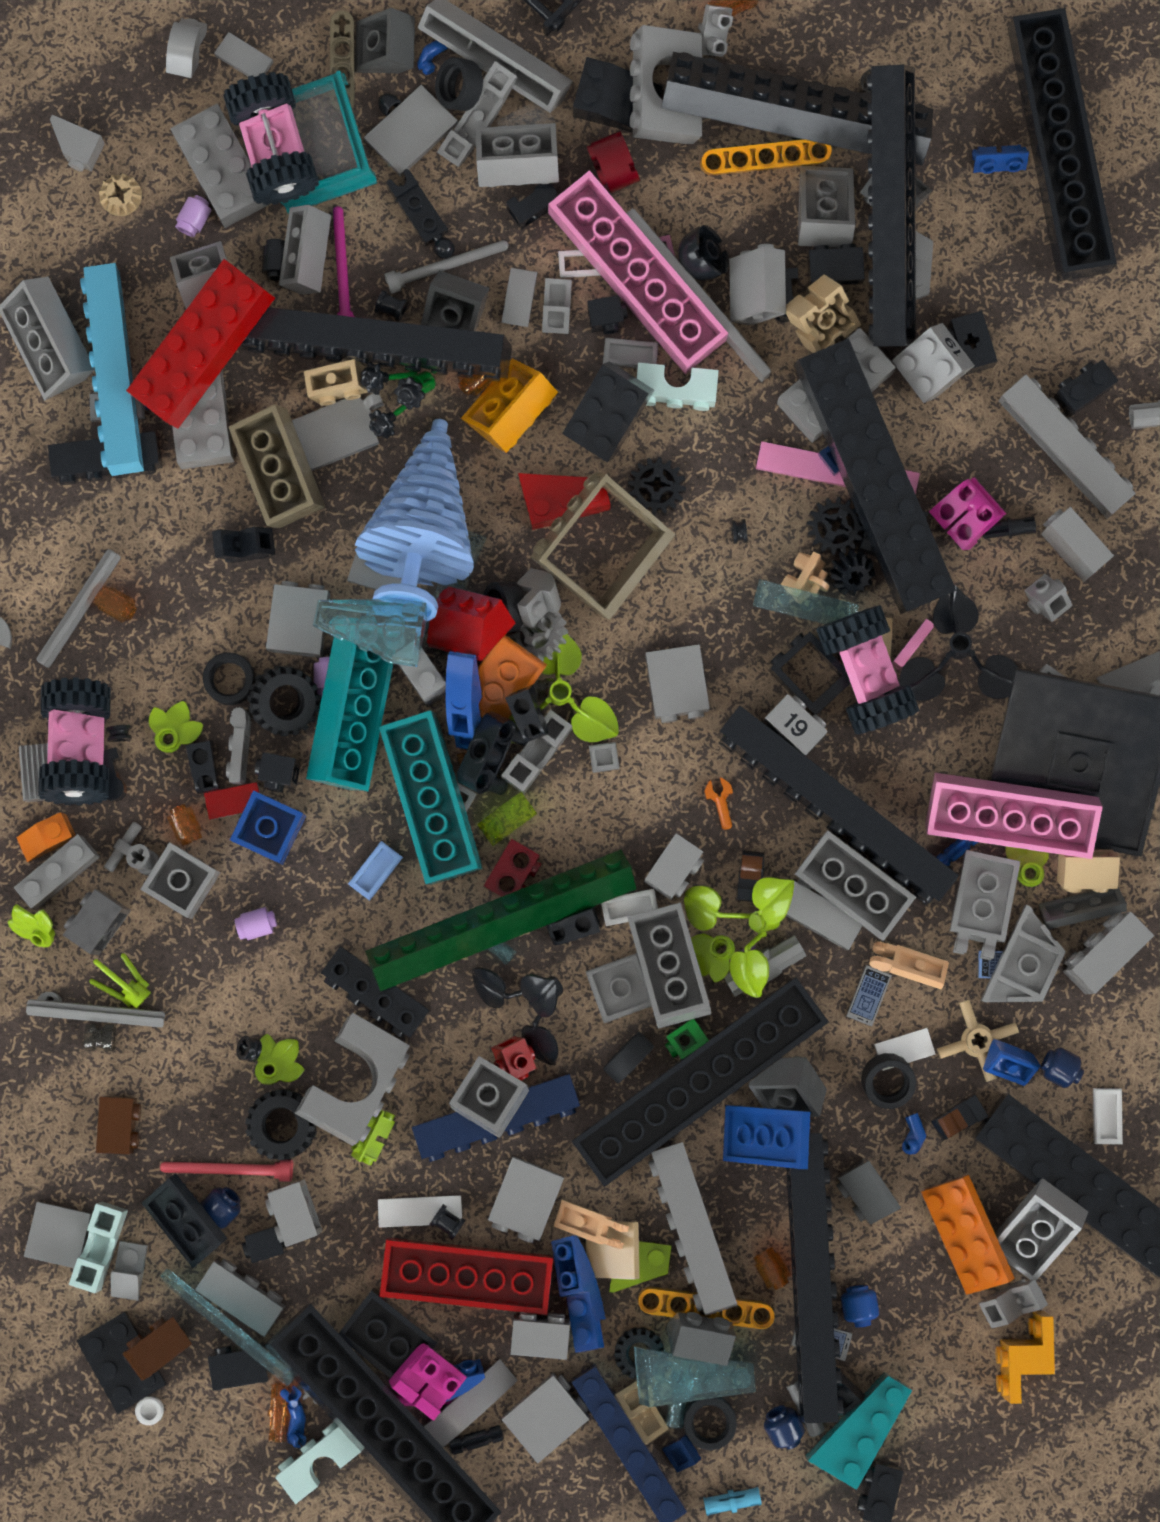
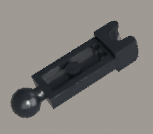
M405 169L403 171L406 180L403 186H397L393 180L389 179L386 182L387 189L424 244L427 246L434 242L435 254L442 259L450 258L455 251V246L450 239L443 238V235L448 233V228L418 185L410 170Z

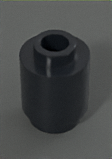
M268 239L266 240V245L263 246L262 274L267 275L269 280H280L285 240Z

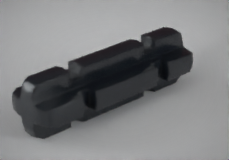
M497 1425L490 1427L488 1431L483 1429L464 1435V1438L461 1439L456 1437L449 1442L451 1453L457 1455L463 1453L465 1449L470 1451L487 1446L489 1442H493V1444L500 1442L504 1439L501 1426Z

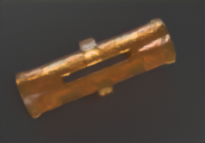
M271 1384V1403L267 1416H270L268 1442H286L287 1416L290 1413L287 1409L288 1403L280 1396V1391L282 1389L288 1391L289 1384Z

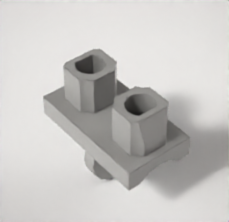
M706 4L703 22L698 24V29L702 33V55L723 57L726 54L728 30L732 26L733 21L732 8Z

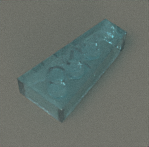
M634 1347L639 1404L647 1407L756 1392L753 1363L729 1359L728 1365L724 1366L673 1356L670 1351Z

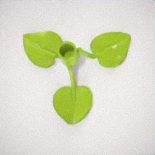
M568 634L563 635L562 637L567 642L558 646L561 652L557 653L554 651L552 653V660L544 657L543 662L547 666L542 674H555L556 681L550 687L548 698L539 705L540 710H543L551 702L557 706L569 703L573 710L577 712L572 717L571 725L574 734L580 740L599 742L616 737L619 733L618 722L614 712L605 701L597 697H586L579 708L575 704L574 699L570 697L572 693L571 686L562 680L560 674L569 676L575 673L580 667L582 655L577 643ZM511 715L509 719L515 723L513 715Z
M766 877L757 881L753 888L752 899L759 911L753 913L719 912L722 900L714 889L708 886L689 888L685 892L684 897L685 911L688 920L696 929L702 931L712 929L716 924L717 917L749 919L750 928L757 932L758 935L745 946L744 952L737 951L733 953L730 960V973L735 984L744 993L760 998L768 981L769 963L762 952L751 950V947L761 938L767 936L766 931L777 929L780 922L785 918L793 897L794 880Z

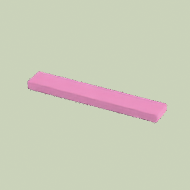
M761 441L756 469L846 487L840 472L833 476L817 452ZM905 470L916 494L920 473Z

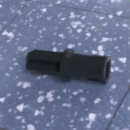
M1031 516L1020 519H1010V517H1007L1006 521L997 522L982 537L988 539L1008 536L1009 539H1012V536L1035 534V517Z

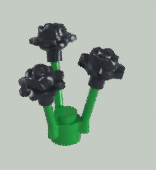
M368 362L367 367L361 372L360 383L367 389L368 393L379 395L380 390L384 388L383 383H387L389 380L400 379L394 393L397 395V402L402 405L395 411L388 412L387 414L381 413L378 409L369 414L371 419L369 424L370 430L374 432L375 436H383L385 439H388L390 436L395 435L393 422L396 421V417L406 409L419 408L421 400L425 398V394L434 390L435 379L428 371L388 374L380 370L379 364Z

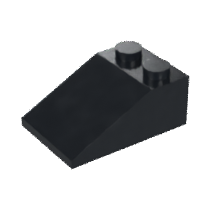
M586 57L573 104V117L633 132V128L630 127V116L633 112V102L630 101L633 76L630 75V71L609 62ZM653 82L654 89L660 97L663 86Z

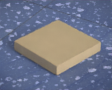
M618 1221L629 1226L628 1232H619L609 1227L606 1237L621 1240L624 1243L622 1249L606 1244H598L586 1239V1254L591 1263L595 1278L639 1279L638 1222Z

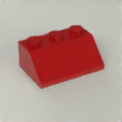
M448 586L436 599L438 610L436 617L429 621L427 644L429 647L446 652L452 651L476 655V660L482 661L515 625V621L501 599Z

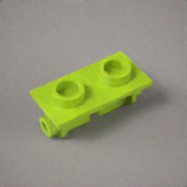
M381 1109L376 1118L372 1116L367 1125L371 1127L369 1134L364 1142L359 1141L351 1147L353 1151L351 1156L357 1161H362L370 1166L373 1161L376 1162L384 1146L376 1138L378 1135L385 1139L388 1138L395 1124V1115Z

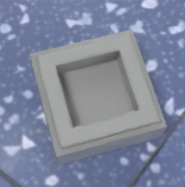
M616 742L589 746L593 773L620 769Z

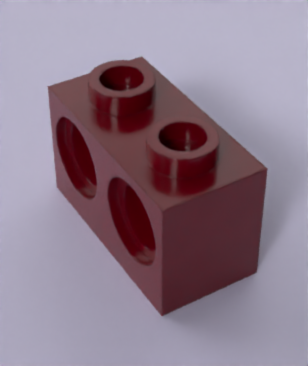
M511 839L485 882L484 887L500 897L527 887L524 883L529 875L534 878L542 863L538 862L540 855ZM516 855H527L529 857V864L525 868H517L513 863ZM505 877H510L515 881V887L510 892H504L500 889V881Z

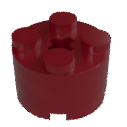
M621 131L594 141L591 145L587 146L600 182L608 193L616 192L640 181Z

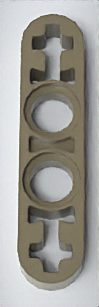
M337 11L330 20V75L342 69L349 71L350 77L347 80L348 85H345L353 109L355 104V25L350 13L347 11ZM342 18L345 19L346 23H350L345 25V36H340L339 25H335L340 23ZM340 44H346L350 47V51L345 56H339L335 52L336 47ZM330 90L331 106L334 111L342 114L339 103L335 101L337 100L335 90Z

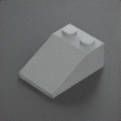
M800 166L798 246L828 245L829 247L840 248L842 244H852L855 229L853 168Z

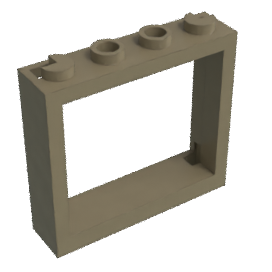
M596 471L595 474H591L585 480L584 488L579 495H575L570 499L567 504L568 509L562 517H558L553 521L548 535L536 543L533 548L534 553L530 558L598 615L610 620L676 534L607 474ZM603 487L653 532L598 602L547 558Z

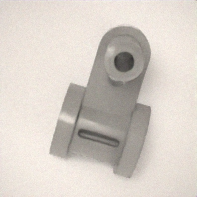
M132 822L123 838H119L113 846L115 850L104 865L105 869L114 872L123 856L126 855L127 863L132 868L137 869L144 875L151 873L159 860V856L142 844L131 846L142 826Z

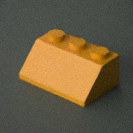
M512 358L510 360L508 378L492 381L461 419L493 446L507 453L516 445L523 433L533 425L540 413L551 404L558 391L541 372Z

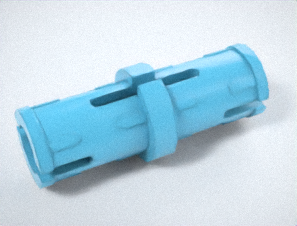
M758 1487L733 1492L732 1489L727 1490V1494L703 1497L707 1516L726 1511L736 1513L737 1509L762 1505Z

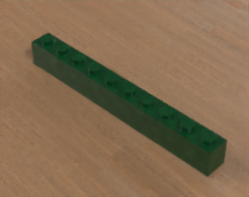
M618 850L366 950L365 953L380 991H383L636 890L632 868L622 850Z

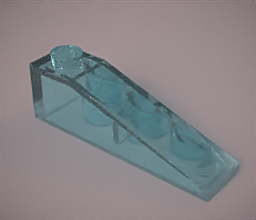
M403 599L318 600L313 627L340 640L346 639L358 645L359 649L366 652L369 650L381 656L382 660L389 663L418 667L427 622V604Z

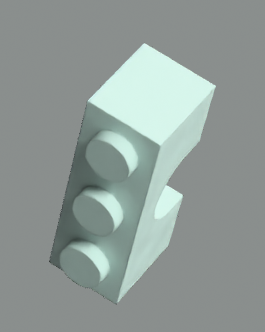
M638 363L637 379L655 390L646 406H654L656 402L667 403L666 406L670 408H682L683 405H693V409L699 411H708L709 407H715L719 370L692 368L689 382L682 387H673L665 380V365Z
M106 1202L96 1203L87 1231H89L88 1239L81 1256L77 1258L69 1285L92 1293L102 1290L128 1212L127 1209Z
M334 1422L322 1431L325 1436L316 1442L314 1439H311L301 1447L302 1454L294 1460L290 1456L278 1466L280 1472H278L275 1478L295 1504L320 1484L312 1468L315 1459L329 1457L341 1469L361 1453Z

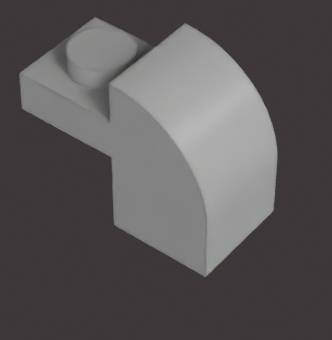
M181 18L179 23H173L167 46L166 73L188 78L193 77L199 64L200 45L207 32L206 23L198 22L195 19Z
M530 568L517 582L524 594V598L517 606L523 625L533 628L547 612L557 613L559 611L561 599L554 577L546 571Z
M1022 1279L988 1296L979 1305L991 1328H996L1012 1323L1023 1314L1041 1310L1048 1303L1035 1279L1030 1281Z

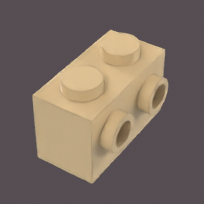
M352 359L304 371L308 398L321 406L333 405L336 403V400L342 398L346 400L360 398L361 394L368 393L367 389L360 383L361 372L365 366Z
M1094 850L1092 859L1058 854L1057 882L1065 891L1079 893L1082 889H1092V891L1100 893L1108 892L1109 889H1118L1120 857L1113 850Z

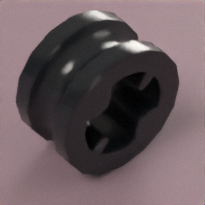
M741 519L739 523L731 520L733 544H737L738 541L747 543L745 519Z
M116 725L107 727L106 732L110 734L107 742L131 740L132 736L128 733L131 726Z
M246 1035L239 1040L236 1049L238 1059L247 1060L252 1063L255 1062L262 1051L260 1039L251 1038Z

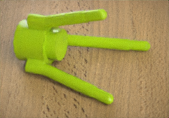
M125 953L121 954V958L137 980V983L132 980L127 984L98 959H94L93 963L123 988L122 993L124 995L94 979L89 980L90 984L121 1000L128 1007L132 1005L136 1009L151 994L147 989L150 984L141 977Z

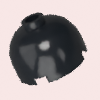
M708 225L696 227L682 238L678 248V261L694 279L705 281L715 279L727 272L729 267L728 253L726 250L722 252L719 246L722 240L714 229Z

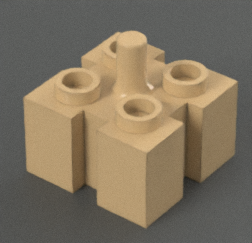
M826 275L821 276L808 287V295L803 297L799 294L786 304L788 319L791 324L798 328L795 332L803 346L812 353L836 344L834 339L839 335L846 338L861 326L854 309L846 305L849 300L842 286Z

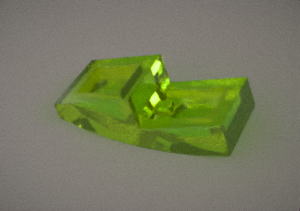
M520 792L477 825L491 845L495 846L520 826L535 817L537 813L523 793Z

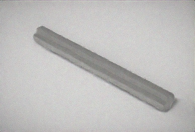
M110 549L105 552L37 656L36 660L43 666L51 667L120 561L121 557L116 552Z
M29 999L26 1006L27 1015L150 1027H163L165 1013L163 1011L37 999Z

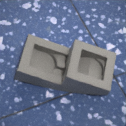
M511 267L502 323L524 327L529 326L538 272Z
M545 278L542 332L569 334L572 280Z

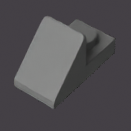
M119 1241L115 1269L111 1271V1297L139 1301L148 1245Z

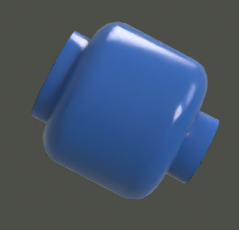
M868 1285L846 1288V1292L841 1296L844 1319L847 1322H854L855 1327L870 1326L871 1320L879 1316L876 1292L869 1289Z

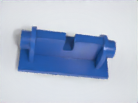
M1021 144L1001 146L1000 153H997L996 146H979L977 149L972 150V160H975L973 173L982 172L990 174L999 171L1018 172L1026 170L1029 151H1027L1026 147H1021Z

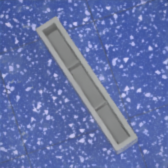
M434 0L426 6L418 29L465 59L472 60L487 73L496 61L518 76L512 89L549 113L562 104L573 82L571 79L449 1Z
M1027 375L1023 376L999 399L1000 404L1103 516L1108 519L1136 494L1132 490L1133 485L1127 478L1118 475L1114 470L1115 466L1107 457H1102L1096 451L1097 447L1090 438L1083 437L1078 431L1079 427L1070 417L1066 418L1059 411V404L1053 398H1047L1041 391L1042 387L1036 379H1030Z
M683 1142L652 1152L653 1160L648 1161L653 1177L659 1176L662 1186L658 1187L657 1190L662 1204L668 1203L671 1213L666 1214L670 1229L677 1230L680 1240L675 1241L679 1256L686 1257L688 1267H685L684 1271L688 1283H694L698 1293L693 1295L697 1311L703 1310L705 1316L737 1306V1301Z

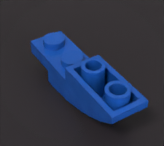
M450 651L446 669L449 735H454L456 748L468 749L481 721L479 702L482 699L477 660L476 655Z
M577 1235L553 1240L551 1244L560 1297H566L575 1353L604 1348L600 1320L606 1319L597 1280L588 1256Z

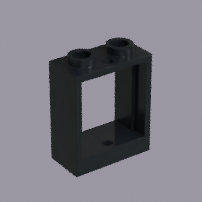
M811 632L805 636L800 633L790 643L792 648L786 654L781 651L770 661L773 666L769 672L792 696L795 695L801 699L806 705L805 710L813 716L814 714L818 715L851 682L845 667L832 654L825 655L821 642ZM808 643L840 676L815 702H812L781 670Z

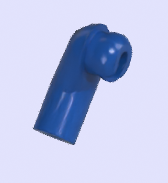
M437 40L424 46L417 62L418 69L422 70L423 74L430 75L436 67L432 62L433 58L447 50L448 47Z

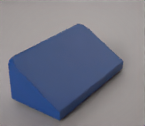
M993 1039L983 1070L1025 1086L1041 1065L1032 1053Z

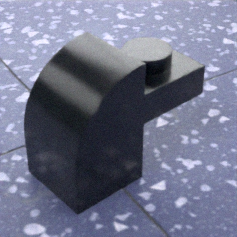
M254 526L240 531L224 529L212 531L215 558L225 559L227 563L263 559L276 555L272 528Z

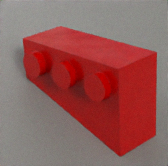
M518 473L532 530L551 526L556 518L562 517L568 509V502L575 495H579L588 477ZM603 487L579 518L610 510L611 503L608 492Z

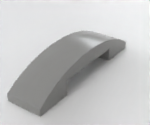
M495 61L483 79L482 93L479 101L473 108L464 113L454 131L451 130L437 153L457 167H460L476 146V128L491 126L510 94L518 76Z
M500 1359L484 1372L485 1378L478 1385L458 1396L440 1412L434 1421L431 1419L423 1426L442 1447L446 1446L518 1381Z

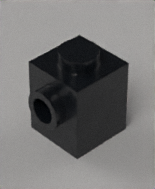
M619 295L587 301L592 333L603 331V334L609 335L617 333L619 328H623L624 319H628L626 304L620 303Z

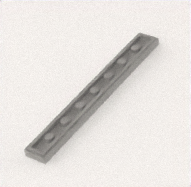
M633 208L626 214L728 332L726 342L761 382L766 380L771 373V369L689 272L685 270L683 265L638 212Z

